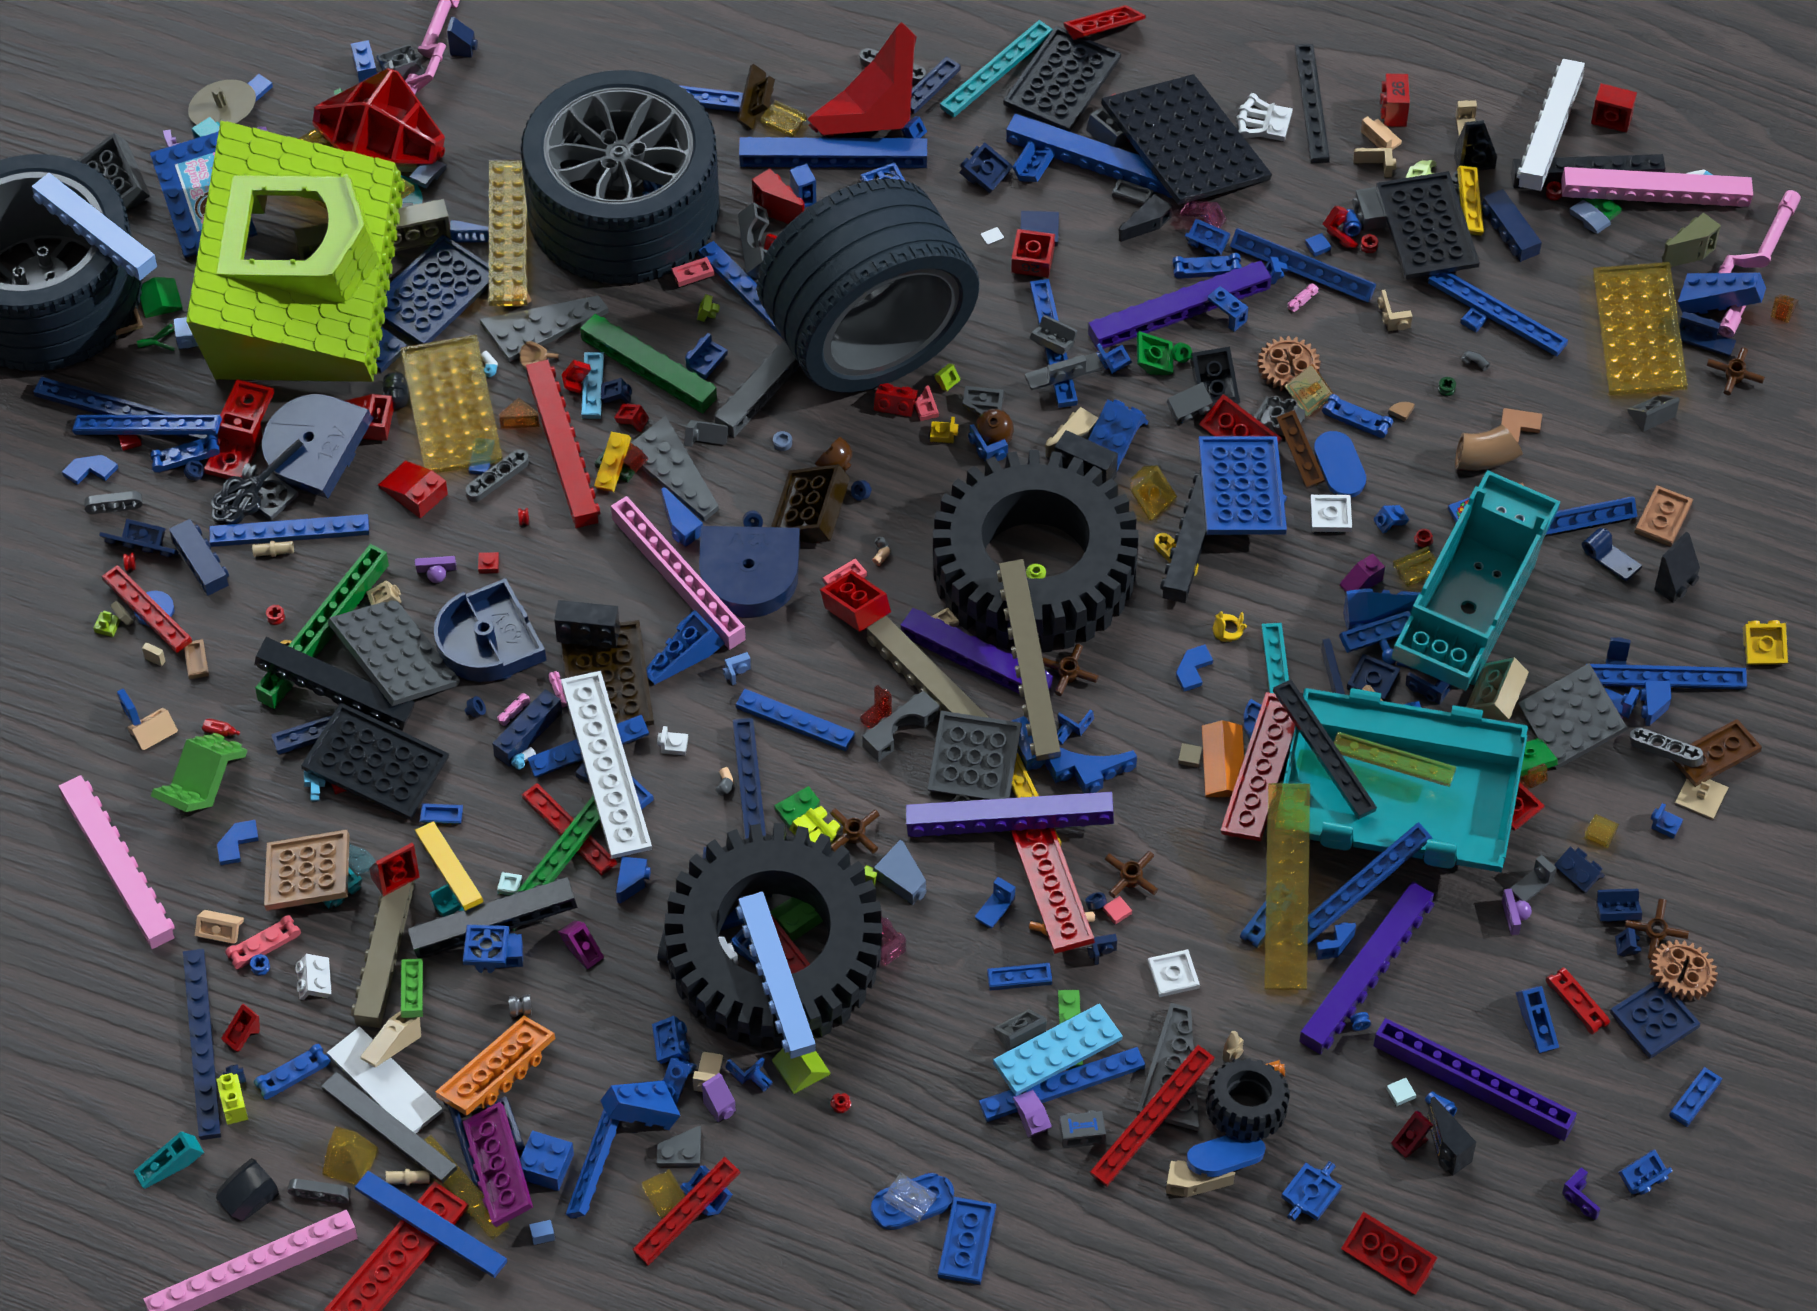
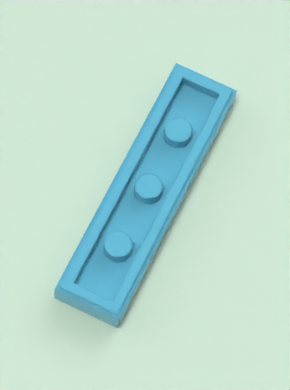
M584 352V363L590 364L591 371L583 379L581 416L582 419H601V384L603 383L604 352Z

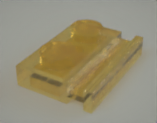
M777 100L761 117V123L791 137L797 133L803 122L807 120V114Z
M1425 547L1394 560L1393 567H1396L1397 573L1408 587L1427 579L1437 559L1429 551V547Z
M670 1169L663 1174L660 1173L642 1182L644 1191L661 1219L685 1197Z

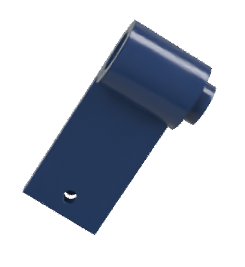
M1597 529L1581 544L1588 556L1625 581L1642 568L1640 563L1612 545V535L1607 529Z

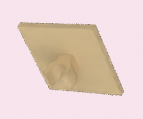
M1686 779L1675 804L1713 820L1729 787L1710 779L1694 787Z

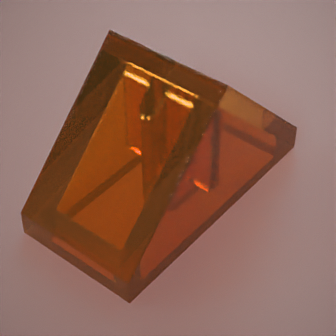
M1779 294L1774 300L1770 317L1789 323L1799 300Z
M517 398L499 414L500 428L540 427L538 412L520 398Z

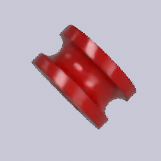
M1556 181L1548 183L1546 188L1547 198L1559 200L1562 197V184Z
M1372 234L1364 235L1361 239L1362 251L1374 253L1378 248L1377 237Z
M518 508L519 526H522V524L528 526V508H525V510Z
M134 553L130 555L123 554L125 571L127 572L129 569L135 571Z
M272 605L267 608L266 616L270 624L279 625L285 620L284 610L281 606Z

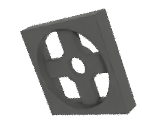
M271 474L263 481L261 490L258 492V494L263 496L258 511L272 521L299 496L298 491L274 474ZM268 482H273L277 485L273 490L264 488ZM284 490L287 492L285 501L279 498V495ZM273 494L274 498L267 499V496ZM273 504L277 506L274 508H266L268 505Z

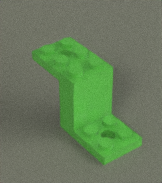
M216 733L186 739L171 785L154 788L151 797L185 812L211 807L217 795L227 762L245 758L248 750L242 748V744L235 741L228 742L224 740V736Z

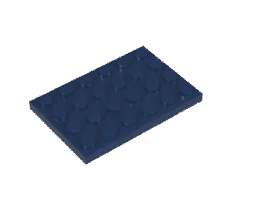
M442 235L390 283V289L386 292L387 307H384L385 322L425 348L501 277L500 271L447 236Z

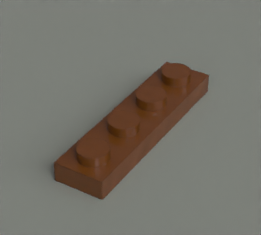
M1295 410L1277 416V422L1306 489L1325 482Z

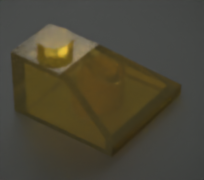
M1157 465L1143 466L1131 478L1130 491L1150 521L1177 498L1174 490Z
M335 1126L328 1143L322 1173L325 1176L357 1184L365 1173L370 1171L378 1152V1147L355 1131Z

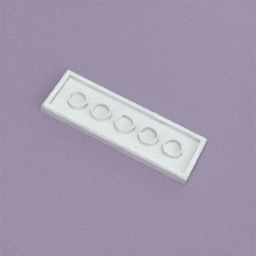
M359 1026L327 1052L328 1057L374 1102L416 1134L443 1112L442 1107L392 1058H389L376 1068L361 1060L360 1056L373 1039Z

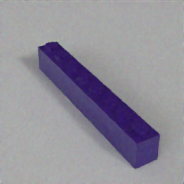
M915 608L911 609L902 622L901 631L912 642L1020 694L1018 685H1022L1021 678L1016 677L1015 666H1018L1017 658L1013 659L1011 653H1005L994 645L980 641L976 636H970L962 632L961 629L952 627L941 619H935L926 612ZM1045 671L1048 689L1050 691V689L1052 688L1053 676L1050 675L1047 671Z

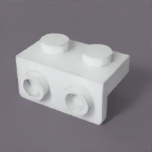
M305 954L297 962L295 968L296 973H298L297 991L299 992V999L304 1000L308 995L328 998L331 995L329 958Z

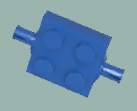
M1329 1161L1323 1170L1315 1169L1305 1163L1284 1190L1281 1198L1294 1207L1287 1215L1289 1219L1292 1218L1291 1221H1295L1301 1212L1318 1221L1340 1192L1342 1185L1330 1177V1173L1336 1167L1332 1162Z

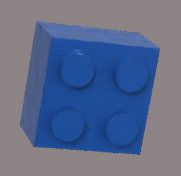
M532 1131L520 1158L525 1180L559 1191L574 1156L573 1143Z

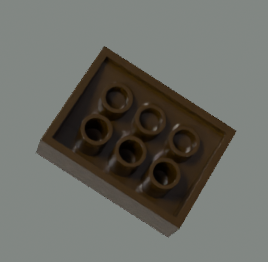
M839 464L789 470L771 527L800 528V541L810 543L831 541L850 481L849 476Z

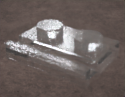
M902 1173L898 1175L888 1189V1192L883 1196L885 1202L917 1221L921 1220V1217L937 1198V1194Z

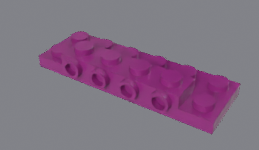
M498 1102L463 1121L470 1145L468 1151L474 1159L475 1164H473V1168L480 1180L478 1181V1186L484 1194L483 1203L495 1227L533 1208L505 1108L502 1103Z

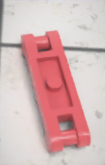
M287 915L280 922L240 944L228 947L225 953L228 958L233 960L232 964L234 967L240 969L250 964L253 956L270 953L297 938L301 931L298 926L293 924L294 920L292 917ZM287 929L288 931L283 934L282 931Z

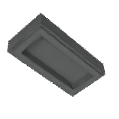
M1118 179L1112 191V197L1141 207L1145 200L1150 199L1154 194V190Z

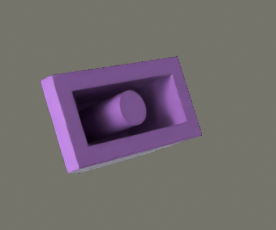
M718 1073L702 1084L703 1104L717 1122L730 1118L736 1111L735 1100L722 1075Z
M1034 1090L1013 1097L1028 1138L1048 1131L1052 1127L1045 1107Z

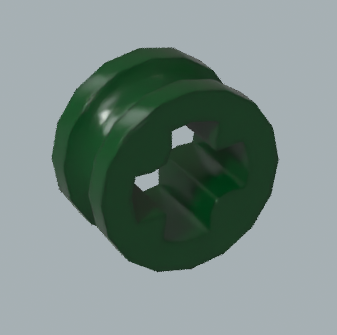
M1451 377L1441 378L1438 386L1439 393L1443 396L1453 395L1455 393L1456 381Z

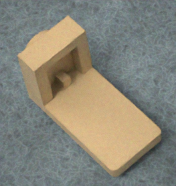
M1476 100L1457 102L1455 117L1458 136L1465 122L1475 121Z
M1392 148L1354 149L1353 163H1383L1384 178L1392 177L1393 170H1396V158L1392 156Z
M1381 290V295L1378 298V307L1383 311L1382 321L1383 324L1387 325L1388 331L1411 328V310L1392 313L1386 291Z
M709 1052L702 1053L699 1069L694 1072L693 1076L694 1091L703 1092L702 1084L720 1073L723 1055Z

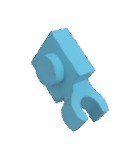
M304 771V787H310L311 801H319V787H325V780Z

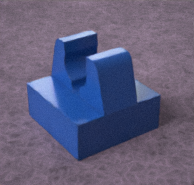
M914 116L901 129L904 136L908 138H921L927 133L921 118L918 116Z
M1270 257L1265 266L1271 275V284H1275L1278 279L1284 278L1283 271H1288L1286 263L1279 262L1278 257Z

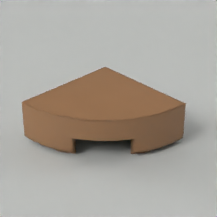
M1410 402L1396 403L1389 408L1388 414L1406 421L1413 411L1415 404Z

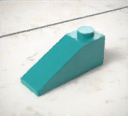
M181 1131L134 1170V1173L141 1186L146 1189L188 1167L204 1154V1151L195 1136Z

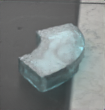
M349 843V866L354 868L357 874L370 871L369 868L375 863L372 855L364 848H359Z

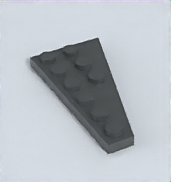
M597 295L480 319V324L510 363L520 357V350L527 341L543 346L583 326L594 314L601 317L609 313V310L603 300Z
M666 415L629 444L626 456L661 486L671 492L704 522L719 510L717 502Z
M1170 1003L1136 1115H1139L1194 1050L1191 1008ZM1196 1083L1163 1122L1199 1131Z

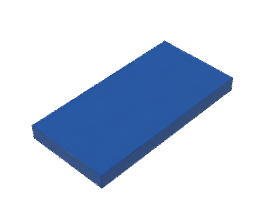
M959 1197L953 1198L938 1270L939 1278L981 1285L996 1204Z

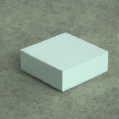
M502 872L497 893L504 895L516 893L521 886L522 875Z
M1407 1078L1387 1086V1091L1396 1106L1416 1098V1094Z

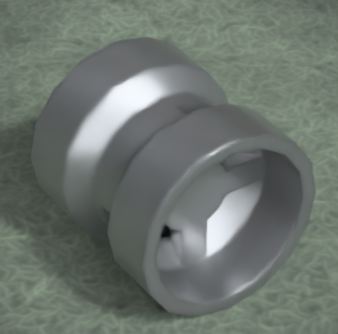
M530 994L523 995L522 998L509 996L510 1017H517L520 1014L532 1016Z

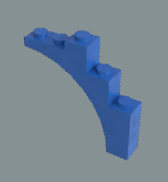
M1024 716L1012 720L1013 722L1022 723L1017 752L1026 771L1038 769L1045 764L1055 783L1067 781L1074 776L1083 793H1096L1103 788V780L1112 779L1120 773L1130 772L1136 768L1137 755L1134 750L1119 755L1089 756L1070 752L1060 747L1061 757L1037 761L1036 755H1031L1030 743H1033L1032 736H1028L1026 724H1029V721Z

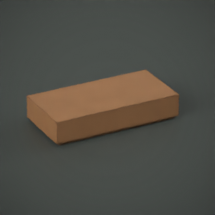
M203 639L193 641L184 648L189 680L209 676Z

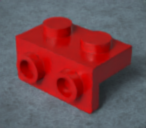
M889 383L880 384L875 393L874 410L911 417L918 391L910 387H895Z

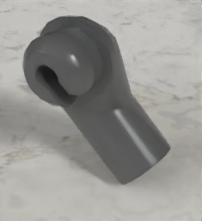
M1466 351L1461 357V360L1466 365L1473 361L1483 371L1490 367V363L1478 353Z

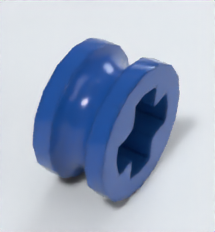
M262 954L253 956L250 961L252 972L258 976L267 974L270 969L269 959ZM260 962V964L263 963L264 966H263V967H260V966L257 967L256 964Z
M1366 1012L1356 1013L1350 1018L1351 1023H1353V1030L1362 1031L1371 1026L1369 1015Z

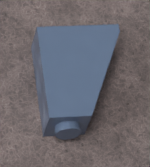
M899 840L874 867V872L877 873L876 880L913 905L917 900H921L925 896L927 891L926 880L904 842Z

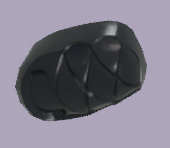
M398 372L385 375L382 384V395L392 396L393 409L411 405L410 390L404 375Z

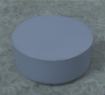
M785 431L777 432L773 436L774 448L779 451L790 449L792 446V436Z

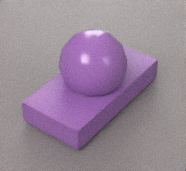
M455 556L415 559L417 573L427 572V578L433 583L442 582L446 577V571L457 570Z
M1504 889L1501 901L1510 934L1512 936L1519 935L1521 921L1527 920L1530 917L1532 909L1526 901L1519 900L1515 902L1512 889Z

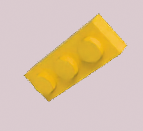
M611 432L594 484L596 489L610 492L615 491L631 441L629 435Z

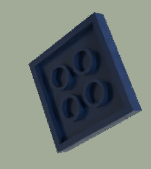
M1652 982L1610 1010V1014L1649 1059L1698 1029L1701 1024L1677 996L1673 998L1672 992L1665 994V987L1658 988L1660 982Z

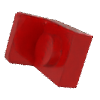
M573 360L561 374L564 388L581 393L583 390L581 382L591 371L590 364Z
M622 404L614 419L617 423L633 424L635 429L641 432L649 420V416L641 405Z

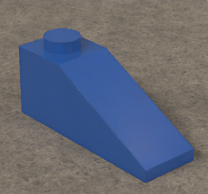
M663 487L661 489L662 501L672 536L676 542H681L687 547L701 537V526H703V523L671 492Z
M1542 986L1515 992L1521 1014L1538 1053L1559 1048Z

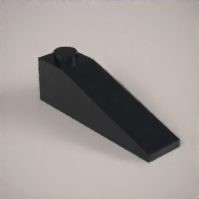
M1484 120L1465 122L1455 146L1454 157L1457 169L1459 166L1476 167L1477 171L1496 168L1497 154Z

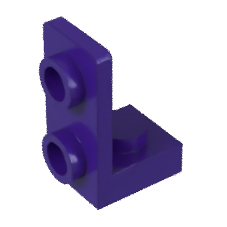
M1581 1167L1564 1184L1562 1194L1567 1201L1577 1205L1585 1216L1596 1220L1599 1216L1600 1208L1581 1193L1587 1185L1586 1178L1588 1174Z

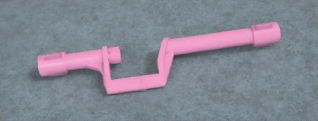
M438 0L439 3L422 45L418 47L420 54L431 58L425 74L419 76L417 74H409L405 80L414 94L419 92L434 78L446 48L445 44H436L450 7L457 8L460 0Z
M1786 191L1758 253L1727 255L1718 273H1731L1734 265L1744 268H1762L1767 266L1771 261V255L1789 218L1794 214L1801 200V196L1796 191ZM1732 305L1721 321L1720 335L1727 338L1734 336L1746 306L1737 307Z

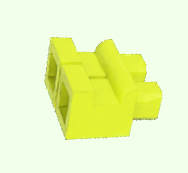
M819 806L814 810L810 808L803 816L795 819L789 830L795 835L798 825L806 827L809 830L810 841L816 842L822 833L830 837L832 843L841 826L835 820H832L827 825L823 820L827 816V811L822 806Z
M233 1073L221 1075L216 1080L227 1125L248 1120L238 1075H233Z

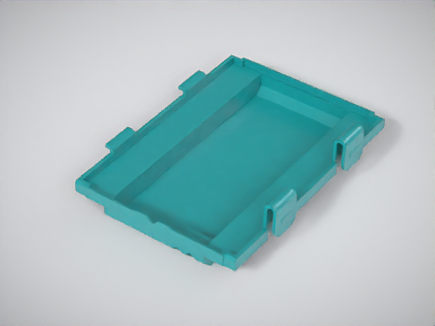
M1308 688L1304 689L1303 698L1377 809L1375 812L1359 820L1357 819L1295 726L1276 816V834L1320 841L1323 846L1333 849L1349 850L1353 843V847L1383 852L1419 822L1433 839H1428L1427 844L1412 857L1423 859L1424 856L1426 864L1442 868H1452L1455 865V861H1457L1456 865L1502 873L1527 742L1528 726L1482 718L1483 710L1453 705L1450 713L1380 701L1381 693L1351 688L1350 695Z

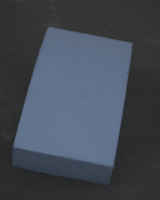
M436 161L434 164H421L411 174L410 181L427 188L433 179L438 180L447 168V165Z
M1585 200L1580 201L1569 209L1570 215L1582 220L1585 228L1597 234L1611 225V221L1601 211Z

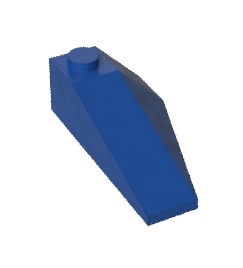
M1373 589L1346 591L1343 614L1347 630L1406 611L1411 612L1421 592L1401 591L1398 594H1390L1389 590H1383L1382 593H1375Z
M696 610L679 623L676 627L678 630L672 639L668 638L665 642L667 645L662 653H658L646 668L647 677L654 685L710 657L725 644Z

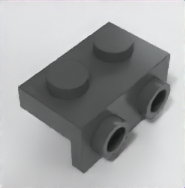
M1044 315L1040 326L1031 332L1030 340L1040 346L1051 349L1057 354L1064 355L1073 347L1077 330Z

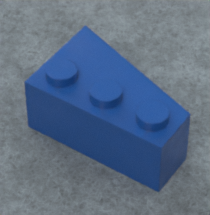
M664 1081L611 1085L600 1100L610 1119L630 1123L640 1121L645 1122V1126L651 1127L655 1124L663 1126L665 1130H670L680 1117V1113Z

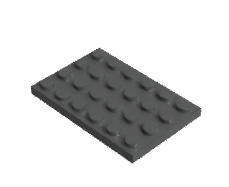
M398 601L381 602L330 617L328 620L329 626L392 706L456 687L460 683L457 675L446 666L438 651Z

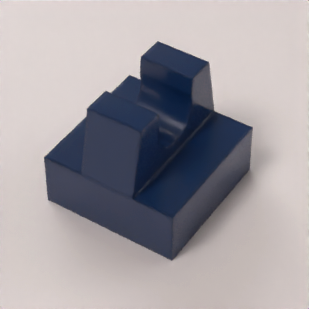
M1627 928L1615 936L1617 955L1625 957L1628 954L1636 955L1641 952V947L1637 946L1640 937L1635 935V929Z

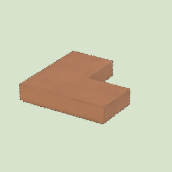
M1504 408L1501 424L1509 430L1518 443L1520 431L1540 433L1542 414Z

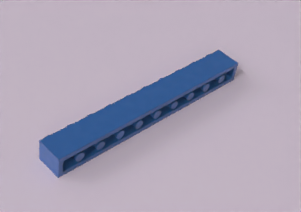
M1018 114L1013 116L1006 129V142L1025 148L1028 142H1033L1036 150H1052L1054 158L1113 177L1117 180L1121 179L1154 190V192L1172 198L1140 155Z
M740 137L739 162L740 167H797L807 164L808 167L880 168L895 162L898 168H927V138Z

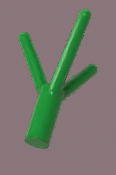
M169 324L154 337L138 340L137 346L142 348L157 345L175 351L174 347L157 341L174 332L175 329L172 328V324Z

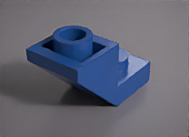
M1344 922L1335 925L1333 932L1334 940L1327 939L1317 942V960L1337 958L1354 938L1356 924Z

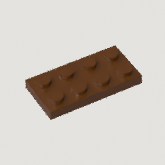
M1736 719L1689 744L1703 751V763L1700 766L1690 767L1676 761L1673 762L1693 786L1696 787L1702 782H1706L1761 752L1762 746L1741 722Z

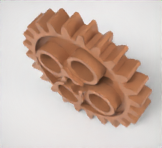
M1290 336L1287 337V340L1280 337L1279 342L1272 339V344L1267 342L1266 348H1261V353L1258 356V372L1262 373V379L1267 378L1266 384L1273 382V388L1279 385L1280 391H1282L1289 382L1309 366H1312L1316 373L1319 374L1321 361H1319L1320 355L1316 354V348L1311 349V343L1304 345V339L1298 342V337H1295L1294 340H1291Z
M1675 940L1674 944L1667 941L1666 945L1661 944L1659 948L1655 949L1650 959L1649 968L1652 969L1650 975L1655 976L1653 982H1660L1658 988H1666L1665 994L1672 992L1673 998L1676 995H1680V999L1683 1000L1687 996L1689 1001H1692L1693 997L1699 1000L1701 995L1706 997L1707 993L1712 991L1717 981L1718 973L1715 972L1717 966L1711 965L1713 959L1706 958L1709 954L1708 952L1701 953L1702 947L1695 949L1694 943L1687 946L1685 940L1682 944ZM1686 958H1688L1689 961L1683 973L1684 976L1681 979V983H1679L1678 978L1683 969V964Z

